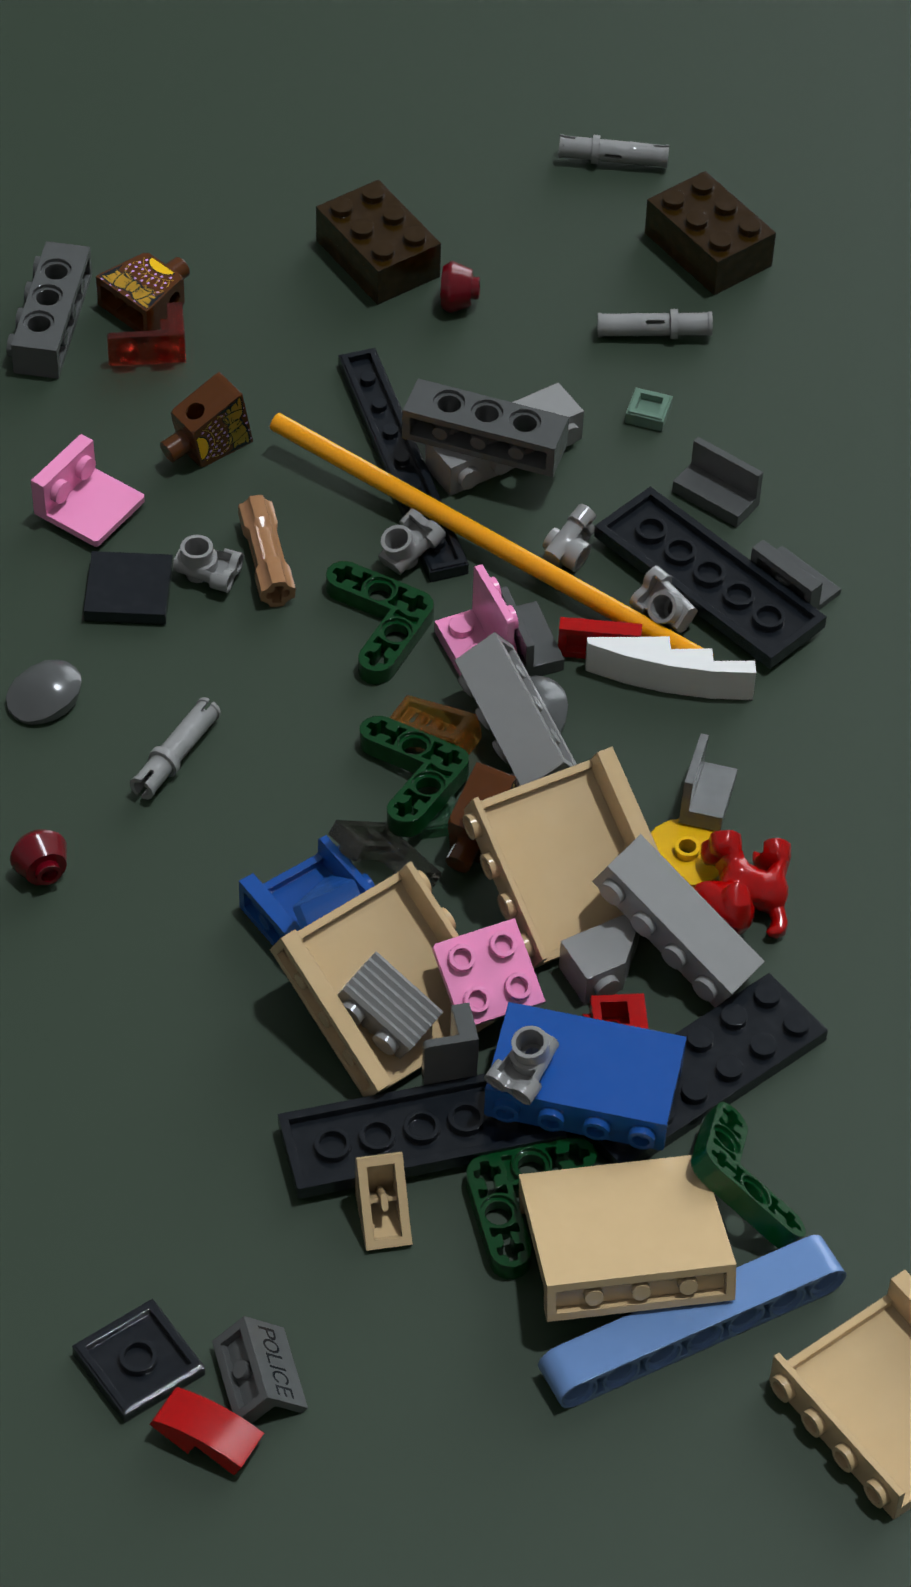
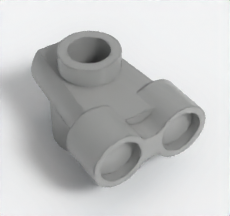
M579 504L570 514L568 521L561 530L554 527L548 533L543 542V548L545 549L544 560L560 569L564 565L573 572L578 571L582 567L592 548V545L587 540L595 530L592 523L596 519V514L590 507L585 504Z
M413 508L399 521L400 525L389 527L381 536L383 550L378 558L383 565L399 575L405 570L413 568L417 564L419 557L429 547L434 549L446 536V532L440 525L426 519Z
M191 535L181 542L180 549L173 561V570L186 575L187 579L191 582L209 583L210 588L228 593L232 588L235 576L241 571L244 554L227 548L224 551L214 550L212 541L208 537Z
M654 566L646 573L642 586L634 592L629 603L641 614L649 615L654 622L666 624L678 633H682L687 629L698 610L671 584L672 577L659 566Z
M525 1026L517 1030L511 1040L512 1050L503 1061L497 1059L484 1076L487 1083L493 1088L502 1092H508L519 1102L530 1105L541 1090L542 1085L539 1081L559 1047V1042L555 1037L545 1033L544 1030L537 1026Z

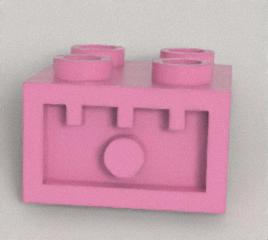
M80 434L31 480L33 509L35 515L94 547H98L145 502L143 493L96 469L94 441Z
M481 564L474 566L472 609L435 620L434 632L459 676H461L462 674L455 660L494 632L511 643L517 652L514 632L515 629H518L519 622L513 606H507L504 602L497 579L494 576L490 577Z
M515 918L436 943L432 947L451 1004L470 1003L475 1026L504 1017L508 1002L538 1008L546 1002Z

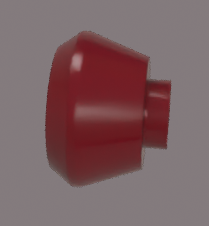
M450 261L443 266L440 293L441 307L448 313H453L471 307L472 299L479 300L480 277H473V269L455 261Z
M47 829L31 831L23 835L14 845L10 855V864L18 874L32 884H53L66 870L67 843L58 832Z

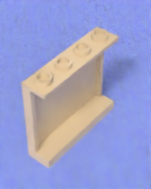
M613 746L597 752L588 761L480 801L479 797H476L463 810L465 814L463 815L465 830L472 840L476 839L482 853L480 856L482 869L488 879L494 880L500 894L497 897L500 911L505 919H516L534 969L559 959L562 940L624 915L615 905L608 903L602 897L599 888L592 881L640 834L659 852Z
M411 861L405 864L396 874L301 930L296 931L295 929L281 937L270 949L363 1097L380 1094L422 1068L423 1042L425 1040L450 1036L452 1004L432 947L436 943L459 935L456 932V923L453 916L446 908L440 907L432 894V886L429 879L422 871L417 870ZM376 951L443 1011L415 1046L401 1059L396 1057L395 1054L388 1055L381 1051L372 1040L374 1034L369 1033L367 1028L362 1027L361 1023L359 1025L355 1024L337 995ZM498 1019L476 1025L477 1033Z
M692 1155L519 1174V1207L521 1214H526L544 1286V1311L547 1322L735 1300L736 1261L714 1192L704 1185L694 1173L691 1166Z
M903 1270L890 1279L887 1295L789 1360H786L780 1353L774 1355L769 1379L776 1396L781 1401L789 1402L801 1415V1420L807 1431L814 1437H820L832 1450L833 1457L839 1467L847 1473L851 1472L864 1486V1491L871 1503L877 1508L883 1507L893 1520L911 1508V1275L906 1270Z

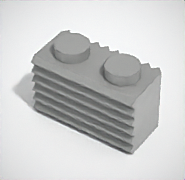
M377 951L359 968L337 994L355 1024L359 1025L361 1023L362 1027L367 1028L369 1033L374 1034L372 1037L374 1044L388 1055L395 1054L400 1059L415 1046L443 1013L436 1004Z

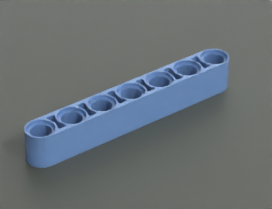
M811 1235L736 1267L735 1300L631 1313L552 1348L539 1360L538 1367L560 1405L564 1408H572L824 1297L840 1287L846 1278V1272L822 1236Z

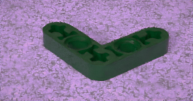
M338 561L327 569L326 590L330 597L383 619L360 650L358 655V672L361 679L369 684L379 685L389 682L432 624L434 619V601L432 597L422 590L353 562ZM375 591H384L390 597L378 601L372 599L369 595ZM392 632H400L406 635L407 638L401 642H393L385 636ZM381 652L384 653V664L378 663L381 659Z
M372 716L362 721L360 725V747L363 752L414 773L387 805V827L396 836L412 837L418 835L469 777V754L460 746L389 717ZM410 747H418L425 750L420 754L404 752L405 749ZM423 787H434L439 790L437 793L430 795L418 792Z
M719 1102L702 1119L691 1158V1166L694 1173L704 1185L778 1249L801 1240L806 1234V1228L799 1216L740 1164L748 1134V1126L742 1115L734 1107L725 1102Z
M579 1137L566 1138L486 1154L474 1158L469 1163L466 1172V1189L489 1265L497 1276L504 1279H517L526 1274L531 1265V1243L516 1198L519 1197V1174H522L519 1171V1167L524 1163L534 1162L542 1166L544 1171H552V1159H555V1167H558V1170L596 1166V1149L586 1139ZM570 1156H576L578 1161L583 1162V1165L575 1166L574 1162L568 1159ZM481 1174H488L490 1179H494L493 1194L487 1196V1185L485 1180L480 1178ZM494 1209H502L510 1214L511 1219L505 1224L496 1225L487 1220L486 1214ZM510 1238V1248L513 1255L518 1256L517 1260L509 1261L508 1256L503 1255V1240Z

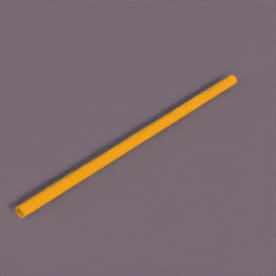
M277 413L270 423V430L402 504L417 510L427 518L615 622L622 621L642 624L641 637L670 636L671 649H704L282 413Z

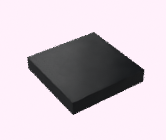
M92 551L84 605V621L166 624L173 555Z
M153 1298L72 1345L74 1357L124 1423L168 1398L176 1387L183 1389L205 1375L203 1363Z

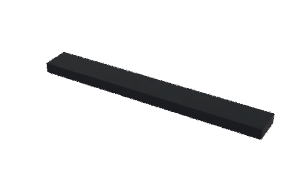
M376 348L338 355L339 368L382 470L442 502L417 443L402 438V409ZM396 500L401 515L404 517L411 508ZM442 525L440 526L446 532V536L434 549L429 547L420 556L430 582L469 573V564L456 533Z

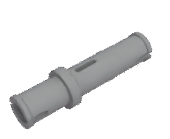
M560 134L558 158L591 160V164H598V161L667 168L669 144L659 145L600 139L601 135L593 134V138Z
M670 309V313H598L597 331L598 337L670 336V339H678V335L712 336L713 316L712 311L678 313V309Z
M206 697L200 698L161 746H156L152 749L148 762L130 781V787L136 795L146 787L147 789L141 798L151 799L167 777L175 776L181 768L180 762L213 722L220 717L221 710L214 701L205 710L204 707L209 703L210 699Z

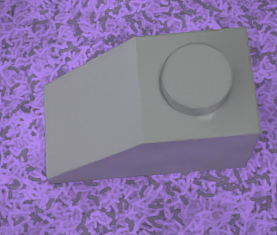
M621 915L561 941L559 968L584 1005L590 1003V996L615 995L624 987L640 937L625 915Z

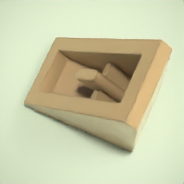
M395 1152L355 1158V1195L366 1251L413 1245L403 1153Z

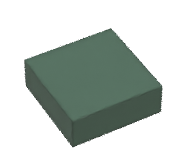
M636 387L625 413V423L662 432L672 407L673 396Z

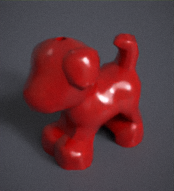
M722 830L710 834L709 839L701 844V859L705 865L716 867L719 872L718 881L698 883L693 888L739 935L743 934L751 926L756 909L769 915L771 924L766 930L768 937L780 938L784 936L788 926L784 908L788 897V884L785 877L791 860V843L781 838H771L764 841L763 852H753L752 865L744 857L740 833L734 830Z

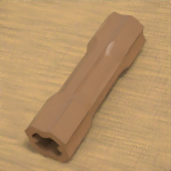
M263 495L249 496L245 502L238 505V516L243 535L248 539L255 565V581L261 601L268 603L270 607L284 606L287 601L295 598L296 588L290 566L285 562L278 537V521L272 501L265 499Z

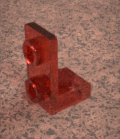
M182 302L167 303L168 319H160L161 330L107 334L109 365L125 366L186 362Z

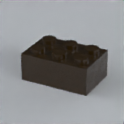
M706 171L647 199L644 233L713 295L772 266L776 232Z
M379 179L316 206L317 242L377 305L440 277L441 243Z

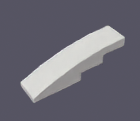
M670 636L587 637L585 670L624 684L664 693L709 699L753 700L756 680L755 661H714L712 648L671 649Z

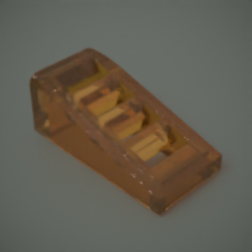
M406 695L390 716L391 719L460 746L469 755L482 738V730L476 714ZM415 713L419 714L414 722H409Z

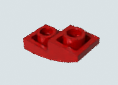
M179 1387L172 1391L149 1424L187 1454L196 1446L232 1475H235L242 1468L264 1435L261 1430L222 1405Z

